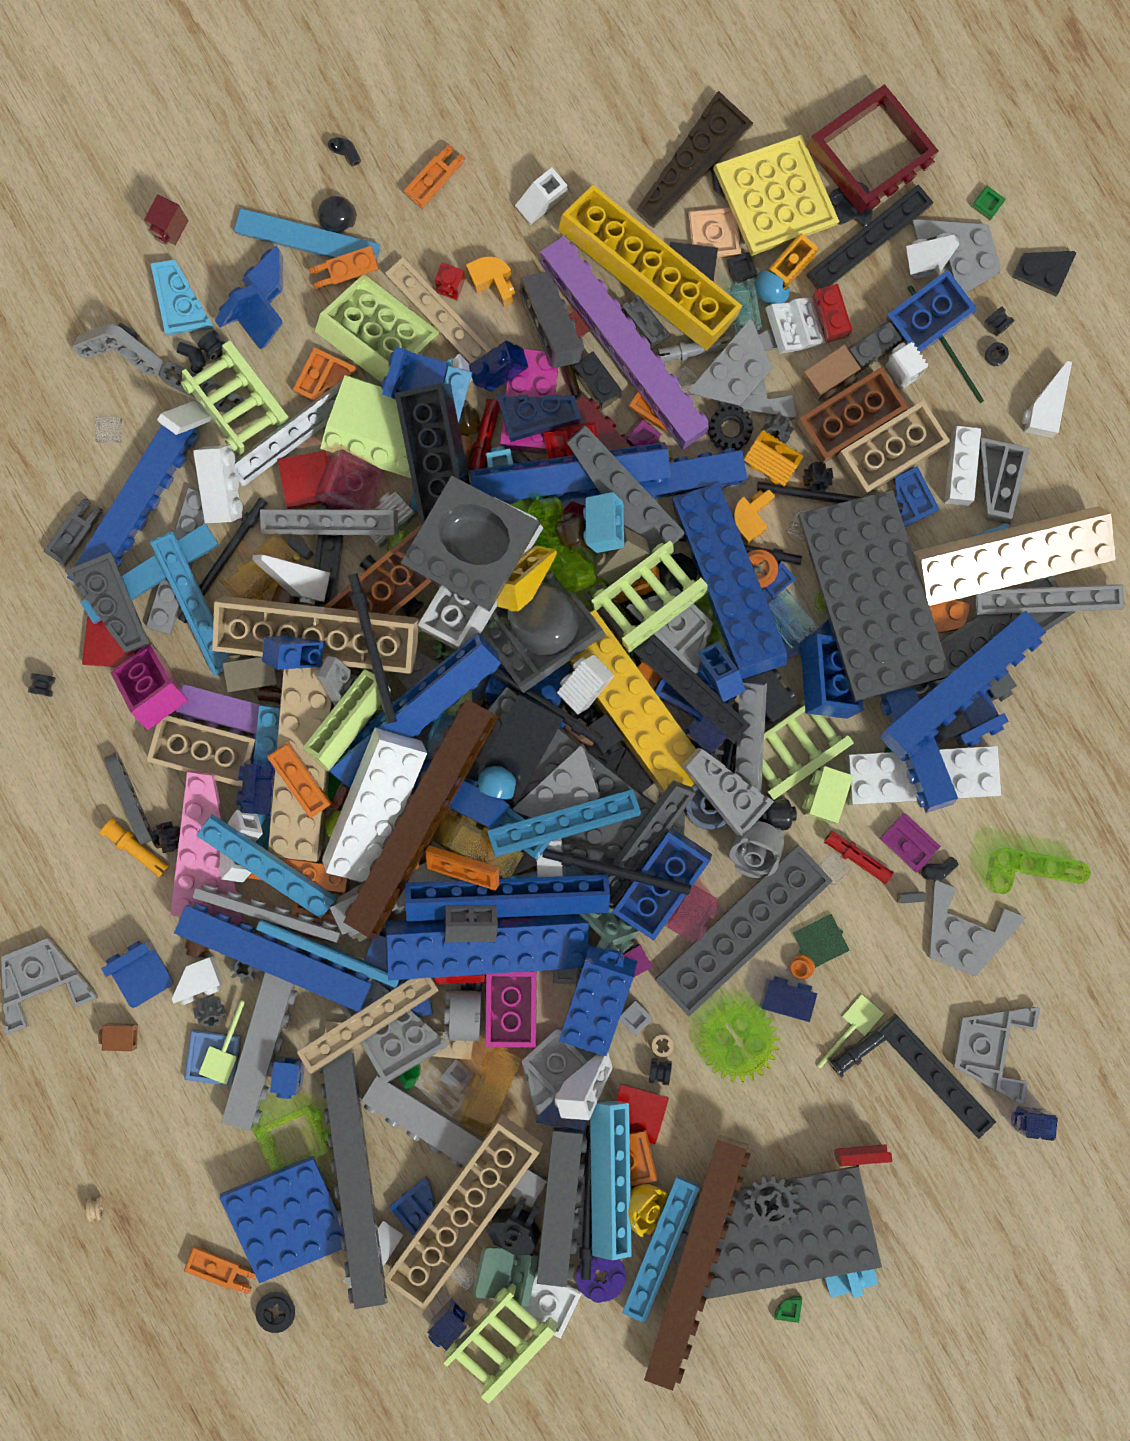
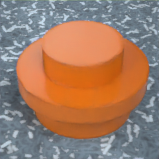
M801 954L792 959L790 969L796 978L807 979L814 973L815 965L810 957Z

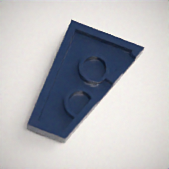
M496 394L510 442L582 422L574 396L544 395V397H528V395H519V397H506L505 394Z

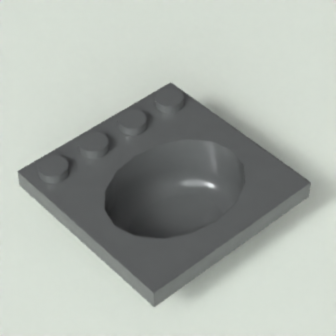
M451 476L401 564L490 612L540 526V522Z
M555 567L546 573L536 594L528 604L518 612L496 607L481 632L482 637L497 650L501 663L523 693L606 635Z

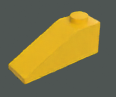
M535 545L523 555L497 598V607L518 612L528 604L536 594L557 555V551Z

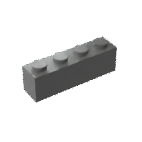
M549 271L521 277L519 294L552 369L579 363L581 354L584 351V343L582 338L578 337L573 318H570L567 313L565 300L560 298L557 282L552 280Z

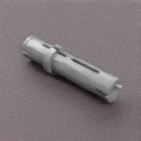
M729 334L723 335L707 351L694 341L689 343L681 341L678 342V345L657 348L658 355L668 353V355L660 356L663 362L677 359L685 361L687 357L723 351L729 343L721 344V342L731 339Z

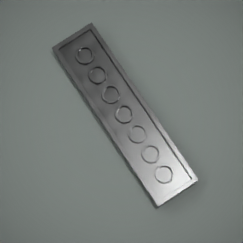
M1052 576L1036 579L1023 588L1059 586ZM1075 612L1029 614L1047 631ZM1021 614L979 615L942 639L940 642L950 674ZM945 679L915 686L914 688L919 700L924 698Z
M797 845L779 862L774 874L770 876L766 874L666 968L655 981L688 1016H691L833 880L800 845Z

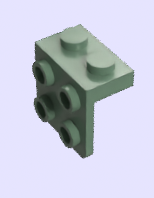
M616 903L613 906L609 905V913L579 914L601 936V940L596 948L602 950L610 948L623 954L633 948V941L640 931L612 913Z
M484 1247L481 1251L473 1296L476 1298H495L503 1287L507 1289L513 1283L516 1285V1290L512 1298L521 1306H529L539 1256L533 1253L531 1255L515 1256L500 1247Z

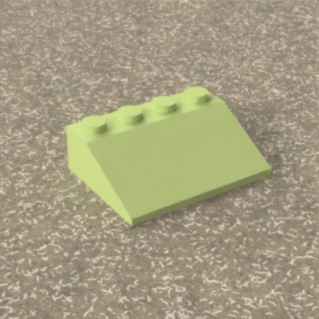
M362 275L320 313L315 329L317 334L381 383L384 377L388 375L390 368L388 361L395 347L423 355L439 335L438 330L366 275Z
M345 375L327 422L320 449L411 478L396 400L382 395L383 390L381 386Z

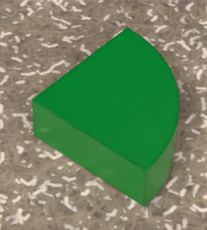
M420 1064L399 1075L406 1090H410L417 1082L421 1070Z
M792 1296L783 1300L775 1310L774 1319L799 1323L802 1296Z

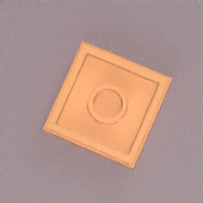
M730 207L688 212L692 245L717 247V258L733 257L742 254L739 227Z

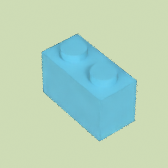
M614 492L587 497L586 507L583 510L586 520V530L584 531L585 543L596 553L624 548L623 501Z

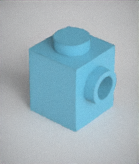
M505 446L491 448V452L486 453L488 467L513 464L511 450L505 449Z

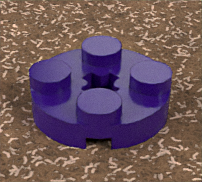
M594 1256V1259L591 1260V1280H582L580 1260L576 1271L578 1288L585 1297L596 1303L614 1299L621 1293L626 1283L623 1262L621 1259L609 1260ZM597 1270L608 1273L605 1276L606 1280L604 1282L594 1279L597 1276Z

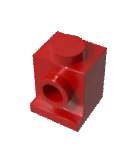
M441 262L435 277V291L442 296L457 301L466 279L464 270Z

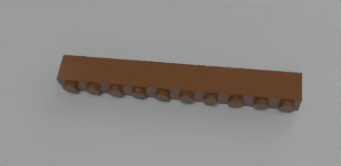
M468 699L458 707L456 711L457 717L453 724L449 725L445 730L444 740L441 746L433 752L430 766L422 772L419 778L420 784L416 791L412 792L408 797L404 813L400 814L396 819L393 833L385 839L382 845L383 851L379 858L375 859L371 864V872L367 880L361 883L357 891L358 896L356 900L348 906L345 912L346 918L343 923L366 937H378L402 894L405 883H408L499 718L496 714Z
M719 1135L644 1378L647 1382L672 1391L676 1383L681 1384L685 1369L681 1368L683 1359L688 1360L692 1345L688 1344L690 1336H695L700 1321L695 1319L698 1311L703 1312L707 1300L703 1293L705 1287L710 1288L714 1273L710 1272L712 1263H718L722 1249L717 1247L720 1239L725 1240L729 1228L725 1221L727 1215L732 1216L736 1201L732 1200L734 1191H740L744 1177L739 1175L742 1167L747 1168L751 1153L747 1152L749 1144Z

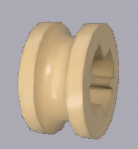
M658 1034L652 1039L651 1047L657 1056L666 1057L672 1053L674 1043L669 1035ZM663 1038L667 1039L668 1050L664 1051L662 1049V1052L658 1051L656 1042L659 1039L663 1041Z
M101 1197L97 1198L96 1201H93L92 1198L87 1199L86 1215L89 1222L94 1221L95 1218L98 1221L104 1218V1204Z

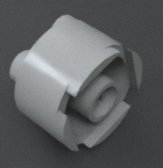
M757 820L743 837L735 835L729 854L730 860H733L735 863V869L741 874L752 878H760L761 875L768 874V876L774 874L778 868L784 848L783 831L768 823Z
M446 990V1005H450V1007L445 1008L444 1023L449 1025H445L444 1040L479 1041L481 992Z

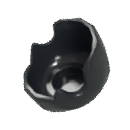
M330 196L321 202L317 216L320 225L325 230L343 233L347 228L354 226L357 213L355 206L348 199L340 196Z

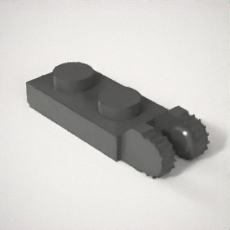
M87 498L81 500L74 512L68 515L44 549V553L65 567L92 530V525L102 515L103 509L96 507L86 521L80 518L90 505V500Z

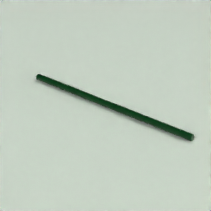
M912 285L907 287L913 296L916 293ZM943 336L940 341L978 401L982 403L984 399Z

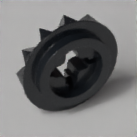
M282 1292L266 1294L259 1300L256 1306V1320L260 1327L267 1332L279 1333L285 1331L295 1319V1305L291 1297L286 1296ZM278 1302L279 1311L283 1312V1315L279 1314L273 1322V1313L269 1311V1308L273 1309Z

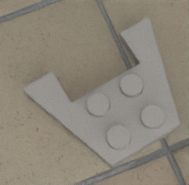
M919 219L912 221L911 224L916 240L927 239L929 241L937 239L936 236L943 233L955 234L959 240V246L948 260L950 273L965 293L972 289L974 290L1000 273L1001 269L989 225Z
M772 328L759 334L765 351L778 349ZM764 379L740 406L744 412H757L768 416H777L780 413L781 416L786 418H796L793 395L767 399ZM719 401L720 408L726 405L731 407V404Z
M934 880L928 957L976 977L1021 925L1025 917L1002 908L994 931H990L948 913L947 911L957 888Z
M46 938L1 957L2 989H4L5 1002L3 1004L5 1035L29 1026L20 1003L21 1001L62 984H67L75 1007L98 998L96 992L51 938Z
M1028 1007L961 1017L953 1067L1016 1102L1024 1104L1028 1082L1002 1077L1010 1027L1016 1026L1037 1030L1040 1008Z

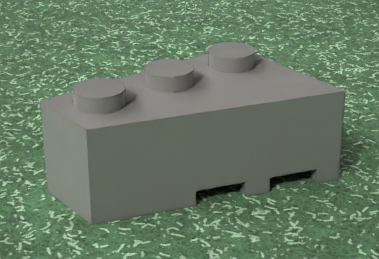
M986 438L980 439L987 520L1011 524L1030 448Z

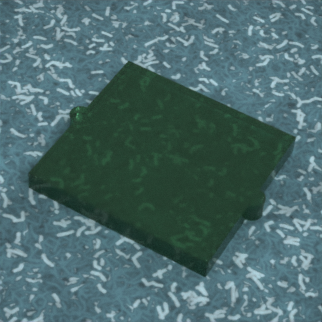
M832 914L793 932L800 947L799 952L810 957L814 962L815 968L850 951L842 936L843 930H839Z

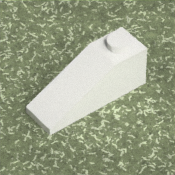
M1067 361L1058 370L1029 409L1025 410L1022 424H1025L1024 432L1050 438L1059 433L1072 362Z
M253 555L252 560L289 594L300 598L301 603L314 605L315 602H324L330 576L329 572L266 555Z
M607 1053V1056L595 1055L563 1082L560 1091L555 1096V1105L559 1109L561 1118L590 1119L613 1069L609 1053Z

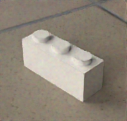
M956 426L951 432L944 504L969 506L974 502L981 428Z
M231 445L206 446L193 450L205 523L232 522L242 518L243 506L239 500V480L235 473V455L232 452Z

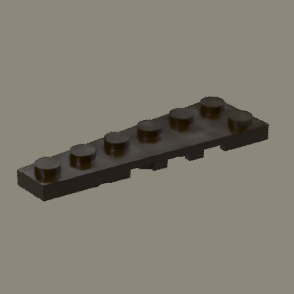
M718 91L696 125L689 132L683 144L677 149L672 160L666 165L658 180L646 194L636 212L654 228L753 126V122Z

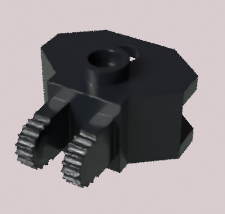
M520 1197L518 1203L513 1205L512 1208L498 1209L487 1229L493 1244L515 1256L531 1255L541 1234L534 1221L540 1206L535 1204L530 1212L523 1210L526 1204V1199ZM507 1239L510 1243L513 1244H507L505 1240Z

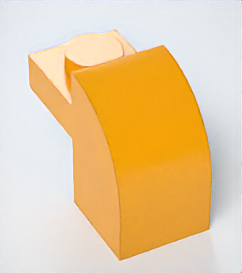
M488 256L466 264L467 273L477 293L495 286L504 307L513 303L512 295L515 294L510 280H508L512 278L511 269L503 260Z
M770 489L765 493L762 491L756 493L750 498L751 504L745 497H742L733 512V519L741 539L746 545L764 533L768 528L757 513L774 500L775 496Z

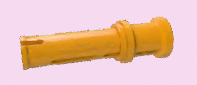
M114 817L100 831L99 835L101 837L106 836L116 845V849L127 851L158 878L164 873L156 866L160 867L163 871L168 869V864H165L133 838V832L124 830L116 823Z

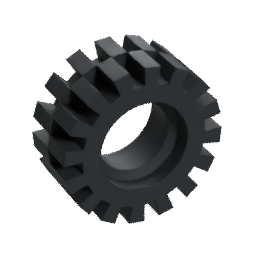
M726 405L722 409L716 410L715 414L711 417L708 434L711 436V442L714 441L717 448L721 447L722 450L729 448L740 450L748 443L753 432V420L749 418L750 414L747 411H743L742 407L736 408V405L727 407ZM726 420L736 421L740 426L739 434L735 437L724 435L721 430L723 422Z

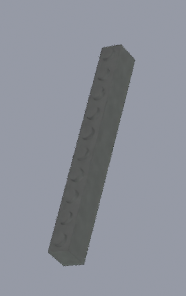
M351 1048L320 1068L319 1073L324 1074L325 1083L321 1084L323 1099L327 1098L328 1108L324 1109L326 1124L330 1123L331 1134H328V1145L330 1149L334 1150L335 1159H331V1168L333 1175L337 1174L338 1184L334 1185L335 1197L341 1203V1210H338V1221L340 1226H344L345 1236H341V1245L343 1252L347 1251L348 1262L344 1264L345 1274L347 1278L350 1277L352 1288H348V1298L350 1304L354 1303V1309L384 1305L388 1303L354 1049Z

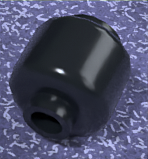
M786 798L774 799L771 806L760 817V822L768 823L782 831L789 830L792 826V821L797 820L796 807H791L790 801Z

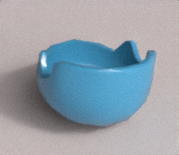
M760 270L755 281L754 291L767 304H781L789 298L790 287L784 290L781 277L766 270Z
M491 766L480 772L477 784L479 785V791L488 796L510 799L514 795L516 779L507 769L501 766Z

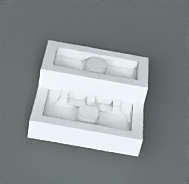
M812 297L794 299L789 303L771 304L765 308L779 354L809 349L826 343Z

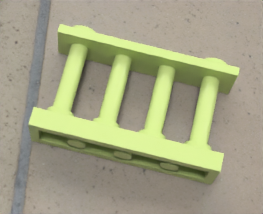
M230 340L222 345L221 359L193 377L186 369L182 371L181 385L188 394L192 393L226 437L225 443L231 445L232 452L236 450L239 456L244 453V441L270 424H275L279 427L288 421L287 414ZM232 367L236 372V378L206 396L199 385L224 368ZM246 386L251 392L250 397L221 416L213 404L237 388ZM255 405H261L266 412L264 413L265 416L236 435L228 423Z
M668 541L666 544L661 543L657 545L649 557L607 589L602 588L598 590L591 600L594 610L597 611L603 606L624 631L622 642L628 652H631L708 593V585L702 578L696 582L694 580L691 581L670 556L674 552L671 541ZM661 561L684 587L683 592L676 597L675 595L671 596L650 570ZM641 576L664 602L663 607L657 612L655 610L652 611L631 586ZM622 591L644 617V622L637 627L635 625L632 626L611 601Z
M805 700L799 703L802 706L800 709L764 733V740L767 738L789 768L788 772L790 776L782 781L780 777L777 778L763 758L762 774L769 782L768 787L770 790L766 794L770 799H776L854 744L849 735L843 738L840 735L837 736L824 716L810 714L830 741L828 742L830 747L824 752L820 749L817 750L795 719L805 711ZM786 724L810 755L808 757L810 761L804 766L800 763L797 764L775 733Z
M513 1283L507 1289L503 1287L494 1299L496 1301L458 1342L453 1340L445 1350L446 1357L443 1364L448 1367L456 1358L483 1383L482 1386L484 1388L481 1398L488 1404L556 1333L558 1324L551 1317L545 1322H539L512 1298L516 1290V1285ZM504 1306L509 1308L533 1330V1335L528 1340H522L496 1316ZM488 1323L516 1347V1353L511 1358L509 1356L505 1357L479 1334ZM471 1341L500 1365V1370L495 1375H489L463 1352L464 1348Z

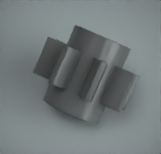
M778 413L775 418L772 416L767 418L762 430L770 433L774 438H778L779 441L782 440L784 443H787L794 428L790 426V418L781 416Z
M236 960L235 964L229 965L230 968H234V974L231 977H240L241 984L245 983L246 977L254 981L256 979L253 975L254 972L261 971L250 966L247 969L248 972L242 973L240 969L243 966L238 960Z
M213 996L201 998L197 1002L198 1007L193 1008L194 1018L198 1019L199 1025L202 1024L205 1027L218 1025L221 1022V1016L226 1015L225 1007L221 1004V1000Z

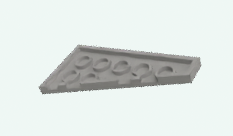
M330 942L329 944H327L328 946L343 951L334 942ZM322 959V961H325L330 964L332 963V961L328 959ZM346 967V971L351 972L353 974L355 973L354 970H351ZM371 977L368 980L372 981L373 984L362 1010L389 993L385 987ZM339 1004L347 1019L358 1013L356 1010ZM411 1010L361 1042L384 1084L450 1046Z

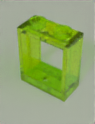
M312 1103L263 1124L254 1130L271 1173L313 1155L314 1158H317L331 1150L328 1145V1134L330 1133L328 1130H323L320 1123L323 1121L318 1107L314 1108ZM306 1115L320 1148L284 1164L270 1130Z

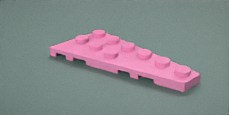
M189 770L186 777L170 915L181 917L185 906L194 905L196 902L208 907L207 912L217 915V912L230 916V922L238 925L240 922L245 923L244 915L242 916L240 912L193 898L195 888L200 885L203 886L204 883L217 886L218 891L226 894L228 891L237 892L235 881L221 879L220 851L196 836L211 814L224 821L221 816L215 776L212 773Z

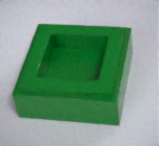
M986 185L971 207L991 220L1006 199Z

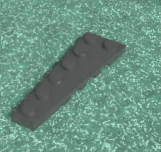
M583 425L567 441V444L601 494L614 492L623 501L624 527L647 539L651 554L657 545L661 543L666 544L668 541L674 544L685 534L680 526L586 425Z

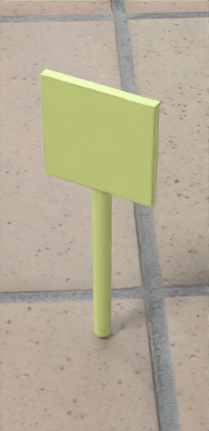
M861 994L842 1016L851 1026L818 1063L817 1067L822 1068L855 1028L866 1036L884 1013Z
M243 1000L238 1005L222 1050L209 1046L199 1072L200 1075L226 1085L237 1059V1056L226 1051L245 1003Z

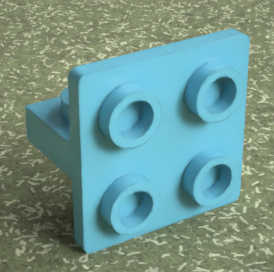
M875 1269L825 1278L831 1297L851 1293L853 1298L863 1296L862 1289L878 1284Z

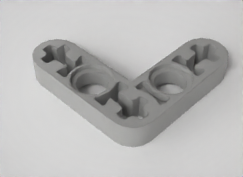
M106 324L78 335L72 347L76 354L84 358H92L114 350L141 372L149 376H157L163 365L162 360L125 330L114 324Z

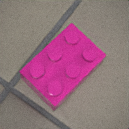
M151 644L143 647L110 672L131 714L147 730L160 723L162 719L188 701L168 663Z
M537 971L486 974V1047H536Z

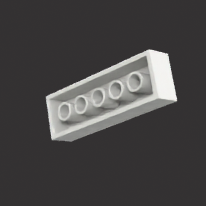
M513 507V508H515V509L521 511L522 513H524V514H526V515H528V516H530V517L536 519V517H534V516H532V515H530V514H528V513H526V512H524V511H522V510H520V509H518V508H516V507ZM541 524L535 532L533 538L531 539L523 555H525L529 550H531L532 546L537 540L539 534L543 529ZM441 586L418 626L427 635L457 650L476 633L481 634L497 607V601L490 612Z
M374 728L322 858L326 873L360 882L367 880L371 872V864L375 859L379 858L383 851L382 845L385 839L391 836L395 829L396 819L404 811L407 799L411 794L427 755L422 741Z
M998 746L939 750L958 799L1001 796ZM894 752L845 756L846 773L853 775L848 791V805L917 801L915 785L910 784L907 777L908 767L906 762L900 760Z

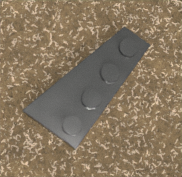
M112 552L65 570L125 653L150 644Z

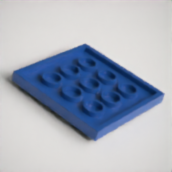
M314 1155L220 1194L221 1203L259 1284L342 1250L341 1236H345L344 1226L339 1225L338 1208Z

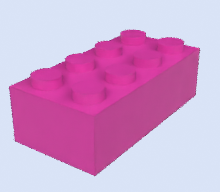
M511 348L506 397H519V395L544 397V395H556L559 367L552 369L545 351ZM503 419L500 446H505V449H510L511 451L518 449L522 452L548 455L544 433L510 442Z

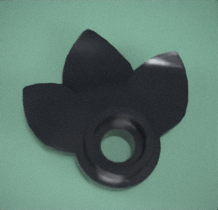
M858 182L861 185V187L865 190V192L868 194V187L865 184ZM839 188L830 193L829 199L832 205L837 206L838 225L845 224L854 218L864 227L869 223L873 208L870 210L867 208L862 213H859Z

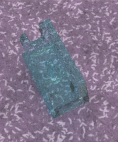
M754 278L747 279L744 284L740 285L737 282L732 283L731 287L727 289L728 294L742 305L740 313L733 323L735 336L750 319L754 322L759 333L762 325Z
M788 589L768 603L779 634L791 649L818 628Z

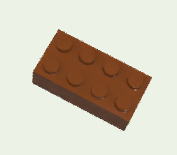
M880 367L801 416L796 426L819 462L826 463L837 456L841 450L905 412L908 406L883 367Z

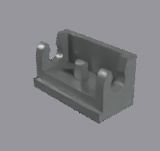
M638 295L635 296V299L630 304L626 302L622 306V313L625 317H630L636 326L635 330L640 336L643 335L648 340L651 350L670 336L668 330Z
M445 905V943L496 942L498 927L496 905Z

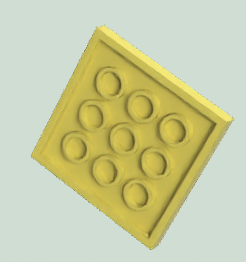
M802 135L718 163L713 168L751 256L792 242L800 233L808 236L836 226L839 223V219Z

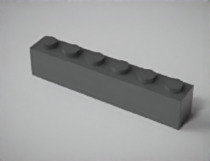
M553 1127L537 1284L567 1287V1281L573 1280L574 1264H569L570 1254L575 1255L577 1239H572L573 1229H578L579 1214L575 1213L576 1203H581L582 1188H577L578 1178H583L585 1166V1163H580L581 1153H586L587 1138L583 1137L582 1130Z

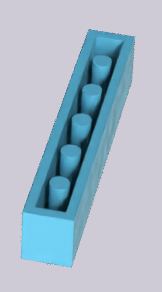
M610 1100L597 1102L590 1117L592 1256L617 1260L631 1257V1225L628 1216L630 1202L629 1103Z

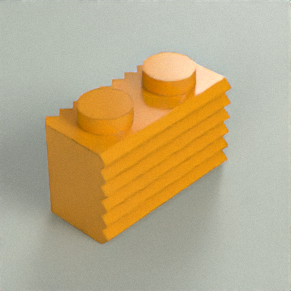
M800 233L772 264L768 272L783 279V289L785 290L799 276V273L808 266L809 262L814 259L818 250L817 246Z
M762 430L744 458V461L748 463L751 469L761 471L767 475L773 483L785 486L804 456L799 454L798 451L791 449L790 446H787L782 441H779L778 438L771 436L770 433Z

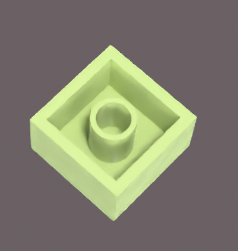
M826 766L814 771L809 785L812 786L811 793L805 795L802 803V809H805L804 815L830 824L838 823L853 775Z

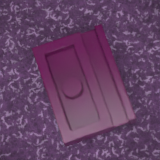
M902 813L879 838L915 873L941 847L906 813Z

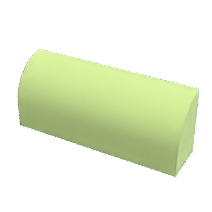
M366 669L362 671L302 748L315 762L327 771L331 770L382 704L374 674Z

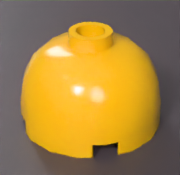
M641 1184L630 1190L629 1222L631 1230L639 1236L644 1237V1233L651 1235L655 1232L669 1197L665 1191L651 1184Z

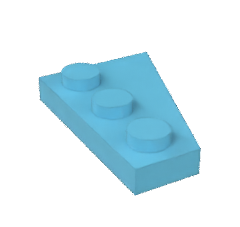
M169 260L151 263L165 336L213 329L212 322L204 312L201 303L190 288L177 262Z

